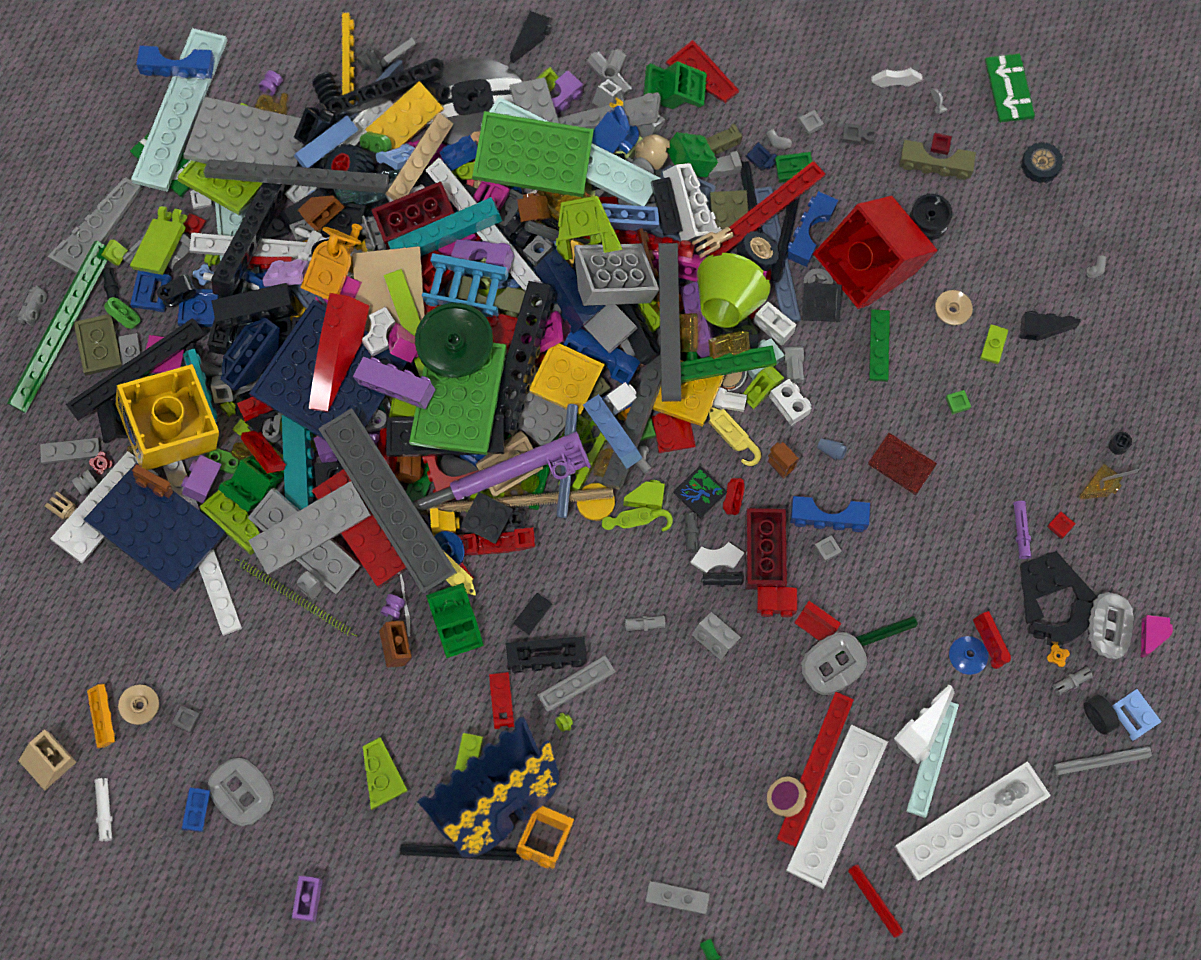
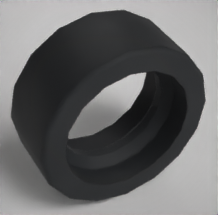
M1096 695L1084 703L1085 714L1098 732L1106 735L1119 727L1120 722L1116 711L1103 696Z

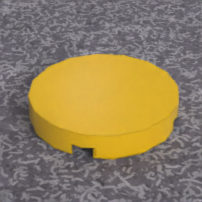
M591 483L584 486L582 490H601V488L608 489V487L600 483ZM603 497L600 500L599 498L598 500L597 498L596 500L591 498L588 501L587 499L586 501L585 499L584 501L579 499V502L577 500V508L580 514L585 519L592 521H601L613 512L615 506V497H612V499L611 497L610 499L609 497L608 499Z

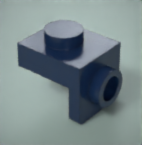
M759 142L745 155L760 171L766 168L770 169L774 165V159L777 156L775 153L770 154Z

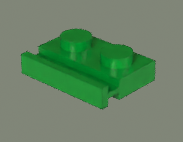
M811 152L776 156L774 161L779 179L778 182H787L812 162Z

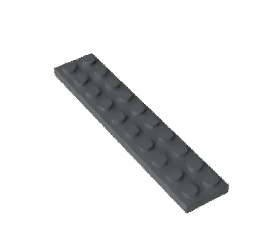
M351 408L318 428L422 593L425 594L457 573L354 410Z

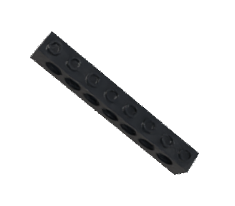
M262 183L211 278L213 294L222 297L234 294L285 196V184Z
M528 281L502 373L495 415H504L507 410H511L510 416L504 417V434L514 436L515 431L519 429L520 413L525 408L524 399L530 390L529 381L535 372L534 363L540 354L539 346L545 336L546 321L550 318V306L555 301V290L547 284ZM542 300V304L535 308V304ZM533 319H537L536 324L530 326V322ZM528 337H532L531 342L525 344V340ZM523 355H527L526 360L520 362V358ZM521 373V378L515 381V376ZM516 391V396L510 399V394Z

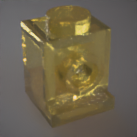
M608 448L605 451L600 450L593 475L604 477L608 464L604 463L603 460L610 461L614 450Z

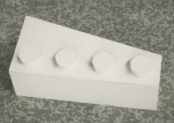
M678 164L663 171L664 178L670 177L683 230L679 233L681 241L687 240L692 242L709 232L717 233L721 231V228H717L714 221L716 219L714 213H710L706 204L708 201L706 196L699 189L700 183L691 164Z

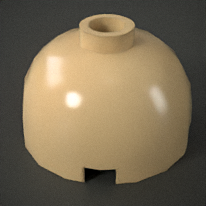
M656 134L644 137L636 144V158L642 157L646 159L653 167V170H659L667 159L668 153H666V148H670L669 140Z

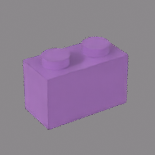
M202 455L199 456L197 461L193 460L189 471L192 472L189 477L185 476L181 484L184 487L182 494L204 503L222 464Z
M299 876L292 914L293 919L316 922L322 880L320 878Z

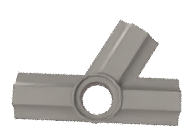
M618 49L612 50L608 60L599 52L591 54L587 59V64L601 78L602 83L609 79L622 88L623 98L626 99L633 90L619 75L626 59V54Z

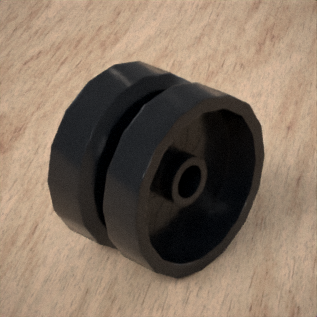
M928 193L920 196L915 201L909 216L930 241H933L945 234L952 218V207L943 196Z

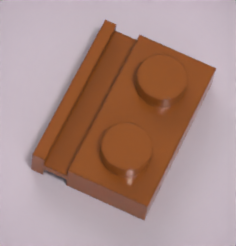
M137 464L132 469L135 482L139 486L151 488L152 492L159 497L165 496L170 498L173 493L170 482Z

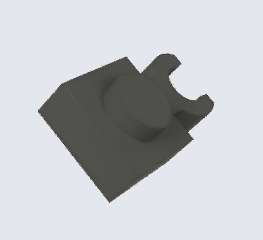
M845 123L842 142L860 145L861 140H863L867 144H873L874 138H870L867 135H874L875 130L872 128L862 130L863 125Z

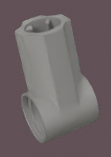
M803 346L783 347L787 380L790 379L792 383L803 382Z

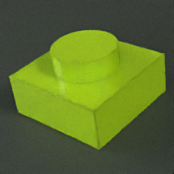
M110 239L102 256L114 265L119 266L128 250L116 240Z

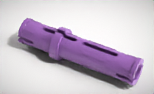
M1016 501L1013 505L1019 559H1030L1032 557L1030 551L1031 536L1028 532L1026 502Z

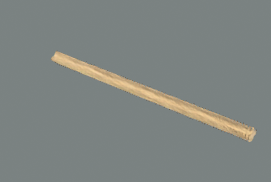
M601 488V490L570 491L569 501L572 502L573 500L574 502L575 500L576 502L578 500L579 502V499L580 501L581 499L583 501L587 499L588 501L591 498L592 500L593 498L595 500L599 498L600 500L603 497L604 499L605 497L607 499L611 497L612 499L614 497L613 489ZM559 492L548 493V495L543 493V495L536 494V496L534 494V496L524 495V497L523 495L522 497L512 496V498L511 496L510 498L500 497V499L498 497L495 500L511 508L514 505L515 507H519V505L524 507L526 504L527 506H531V504L533 506L536 503L537 505L538 503L539 505L541 503L545 505L548 502L549 504L550 502L551 504L553 502L557 504ZM466 500V502L459 501V503L454 501V503L449 502V504L447 502V504L442 503V505L439 504L432 508H438L446 512L455 511L456 513V511L461 512V510L462 512H466V510L468 512L473 501ZM431 508L424 510L420 513L424 515H430Z

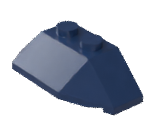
M265 317L246 325L223 356L220 380L233 390L256 381L278 350L280 328Z

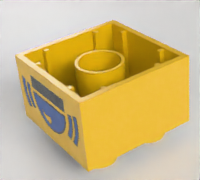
M193 364L117 385L116 407L137 462L142 468L150 470L216 450L219 430Z

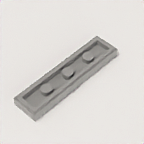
M605 655L537 696L548 713L615 673V670Z

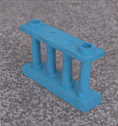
M432 253L431 263L435 267L436 272L430 294L422 292V298L427 305L436 307L437 305L448 303H462L476 308L485 317L499 315L498 308L493 305L499 282L501 280L507 281V267ZM446 269L454 272L449 297L438 295L443 272ZM464 273L472 274L473 276L467 301L456 299L461 277ZM483 277L491 279L486 305L475 303L480 278Z

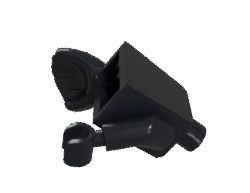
M318 103L316 107H306L293 138L301 142L304 148L330 128L333 124L334 114L329 112L323 103ZM323 158L309 168L324 169Z

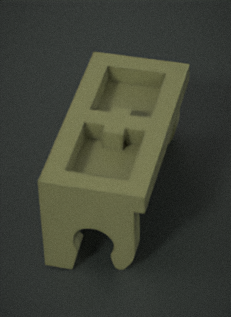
M732 124L729 129L706 139L711 150L716 155L741 144L742 134L736 125Z

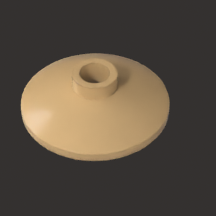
M956 290L942 293L935 304L937 316L949 325L965 323L970 318L973 310L968 296ZM949 308H955L956 312H951Z
M131 686L123 692L119 699V712L123 719L131 724L140 725L147 723L154 718L158 711V696L148 686ZM142 702L144 704L143 708L137 709V704Z

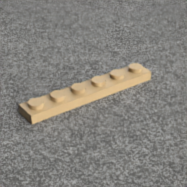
M438 113L385 193L392 200L409 194L451 129L453 123L442 114Z

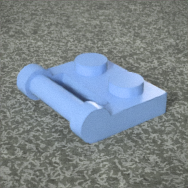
M406 143L399 148L376 153V160L379 163L384 162L395 170H401L415 148Z
M1138 689L1112 705L1120 722L1129 732V737L1132 741L1161 722ZM1124 705L1140 727L1139 730H1136L1120 707Z

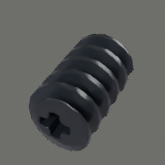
M323 72L313 79L312 85L319 103H323L329 109L330 101L339 97L340 92L337 90L338 87L335 84V79L332 78L333 74L331 72Z

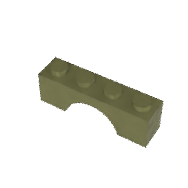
M904 140L901 147L899 167H903L905 170H921L922 173L926 174L931 172L939 173L943 177L949 175L957 176L960 180H966L972 176L976 152L958 149L949 158L937 159L925 151L921 142Z
M462 275L456 299L467 301L473 278ZM507 287L503 293L495 297L493 306H496L499 312H507V316L517 318L526 291ZM478 290L475 303L486 305L487 297L482 296Z

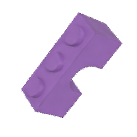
M566 71L555 81V90L560 94L556 98H551L556 115L560 111H566L573 100L577 101L583 94V84L569 71Z
M456 239L451 257L476 262L485 258L486 264L507 267L509 273L514 254L510 245L506 243L497 244L487 241L478 242L469 239Z

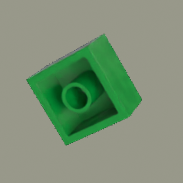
M676 132L669 141L670 148H666L674 166L690 163L697 177L707 178L718 164L714 152L707 143V139L702 135Z

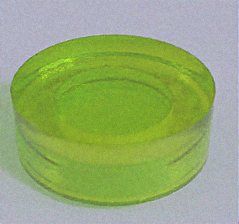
M533 474L521 482V488L528 493L535 491L539 485V477Z

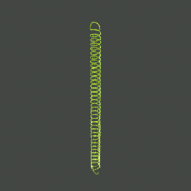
M235 559V561L238 560V559ZM238 560V561H240V560ZM243 560L242 563H243L245 560ZM246 562L245 565H246L248 562ZM241 563V566H242V563ZM249 564L248 567H249L251 564ZM244 565V568H245V565ZM252 566L251 569H252L254 566ZM241 567V568H243V567ZM247 567V570H248V567ZM255 568L254 571H255L257 568ZM244 569V570H246V569ZM250 569V572H251V569ZM260 569L257 571V573L260 571ZM247 571V572H249V571ZM253 571V574H254V571ZM263 571L261 573H263ZM250 573V574H252V573ZM256 573V576H257V573ZM260 573V575H261V573ZM266 573L264 575H266ZM253 575V576H255V575ZM259 575V578H260V575ZM263 575V577H264V575ZM268 575V576H269V575ZM267 576V577H268V576ZM256 577V578H258V577ZM262 577V582H264V581H263V577ZM266 577V579H267V577ZM271 577V578H272V577ZM270 578V579H271V578ZM259 579V580H261V579ZM265 579V584H266V579ZM269 579V581H270V579ZM273 579V581H274L275 579ZM268 581V585H269V581ZM272 581V583H273V581ZM276 581V583H277L278 581ZM271 583V587H272V583ZM275 583V585H276V583ZM279 583V585H280L281 583ZM274 585V589H276V588H275V585ZM278 585V587H279V585ZM282 585V587H283L284 585ZM277 587V591H279V590H278V587ZM281 587V589H282V587ZM285 587V589H286L287 587ZM280 589V593H282V592H281V589ZM284 589V591H285V589ZM288 589V591H289L290 589ZM283 591V595H285V594H284V591ZM287 591V593H288V591ZM291 591V593H292L293 591ZM286 593V597H288V596H287V593ZM290 593V595H291V593ZM294 593V595H295L296 593ZM299 594L297 595V597L299 596ZM289 595V599H291V598H290V595ZM293 595V597H294V595ZM302 596L300 597V599L302 598ZM292 597V601H294V600H293V597ZM296 597V599H297V597ZM305 598L303 599V601L305 600ZM295 599V603H297V602H296V599ZM299 599V601H300V599ZM308 600L306 601V603L308 602ZM298 601V605H300V604H299V601ZM302 601V603H303V601ZM311 602L309 603V605L311 604ZM301 603V607H303V606H302V603ZM305 603V605H306V603ZM314 604L312 605V607L314 606ZM304 605V608H305V605ZM308 605V607H309V605ZM317 606L315 607V609L317 608ZM307 607V610H308V607ZM311 607V609H312V607ZM305 608V609H306V608ZM320 608L318 609V611L320 610ZM310 609V612H311V609ZM314 609V611H315V609ZM308 610V611H309V610ZM323 610L321 611V613L323 612ZM317 611V614H318V611ZM313 612V614H314V612ZM326 612L324 613V615L326 614ZM320 613V616H321V613ZM316 614V616H319V615ZM329 614L327 615V617L329 616ZM323 615V618H324V615ZM319 616V617H320V616ZM332 616L330 617V619L332 618ZM320 617V618H322V617ZM326 617V620H327V617ZM322 618V619H323V618ZM334 618L333 621H334L336 618ZM323 619V620H325V619ZM329 619V622H330V619ZM339 620L336 621V623H335V628H337V627H336V624H337V622H338ZM326 621V622H328V621ZM332 621V626H334V625H333V621ZM342 621L340 622V624L342 623ZM329 623V624H331V623ZM345 623L343 624V626L345 625ZM339 624V626H340V624ZM348 625L346 626V628L348 627ZM338 626V630H340V629H339V626ZM342 626V628H343V626ZM351 627L349 628V630L351 629ZM341 628V632H343V631H342V628ZM345 628V630H346V628ZM344 630V634H346V633H345V630ZM348 630V632H349V630ZM347 632V636H349V635H348V632ZM351 633V634H353V633ZM353 634L354 636L357 637V635Z

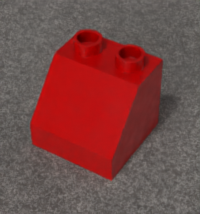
M887 196L857 204L816 249L813 255L835 282L841 285V289L858 309L869 306L916 274L938 250L894 197Z

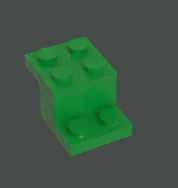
M678 61L666 69L651 63L646 66L644 95L659 92L660 105L670 109H675L684 102L699 108L704 106L705 72Z
M251 455L240 461L232 478L222 482L218 490L225 497L237 503L241 509L248 512L255 509L272 488H276L278 483L284 481V470L266 473L256 458Z
M464 583L426 595L446 658L484 646Z

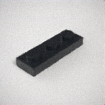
M670 177L652 180L650 183L656 207H658V216L663 236L682 232Z

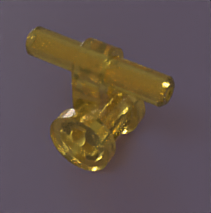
M281 93L279 104L274 103L269 95L263 94L258 97L254 108L287 115L288 107L286 104L288 94Z

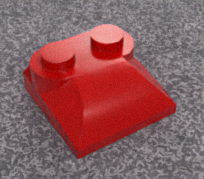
M658 413L656 416L651 417L656 434L658 454L696 447L690 422L664 413Z

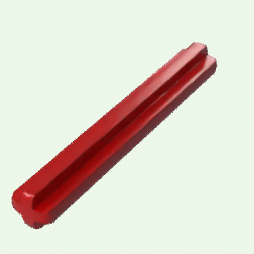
M857 864L852 866L848 872L892 936L894 938L900 936L903 930L860 867Z

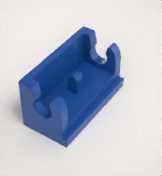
M189 788L181 830H190L198 833L203 831L210 794L209 790Z

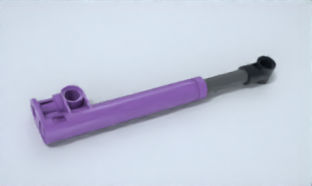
M574 432L470 474L458 481H453L450 483V487L415 500L412 503L418 512H422L454 498L458 501L465 496L468 497L547 464L553 476L560 480L576 473V470L583 467L591 468L578 433ZM563 465L566 471L563 474H558L555 471L556 466Z

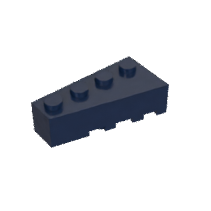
M556 249L544 257L534 269L540 280L555 290L556 297L554 303L555 305L558 304L563 312L561 314L563 319L569 322L572 334L581 329L606 306L583 305L578 291L577 273Z

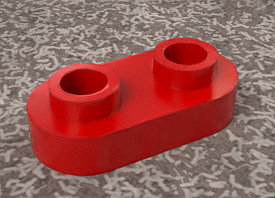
M732 478L727 484V494L723 502V509L727 515H737L740 511L745 490V484L741 478Z

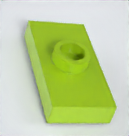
M990 325L980 359L999 364L1008 329Z

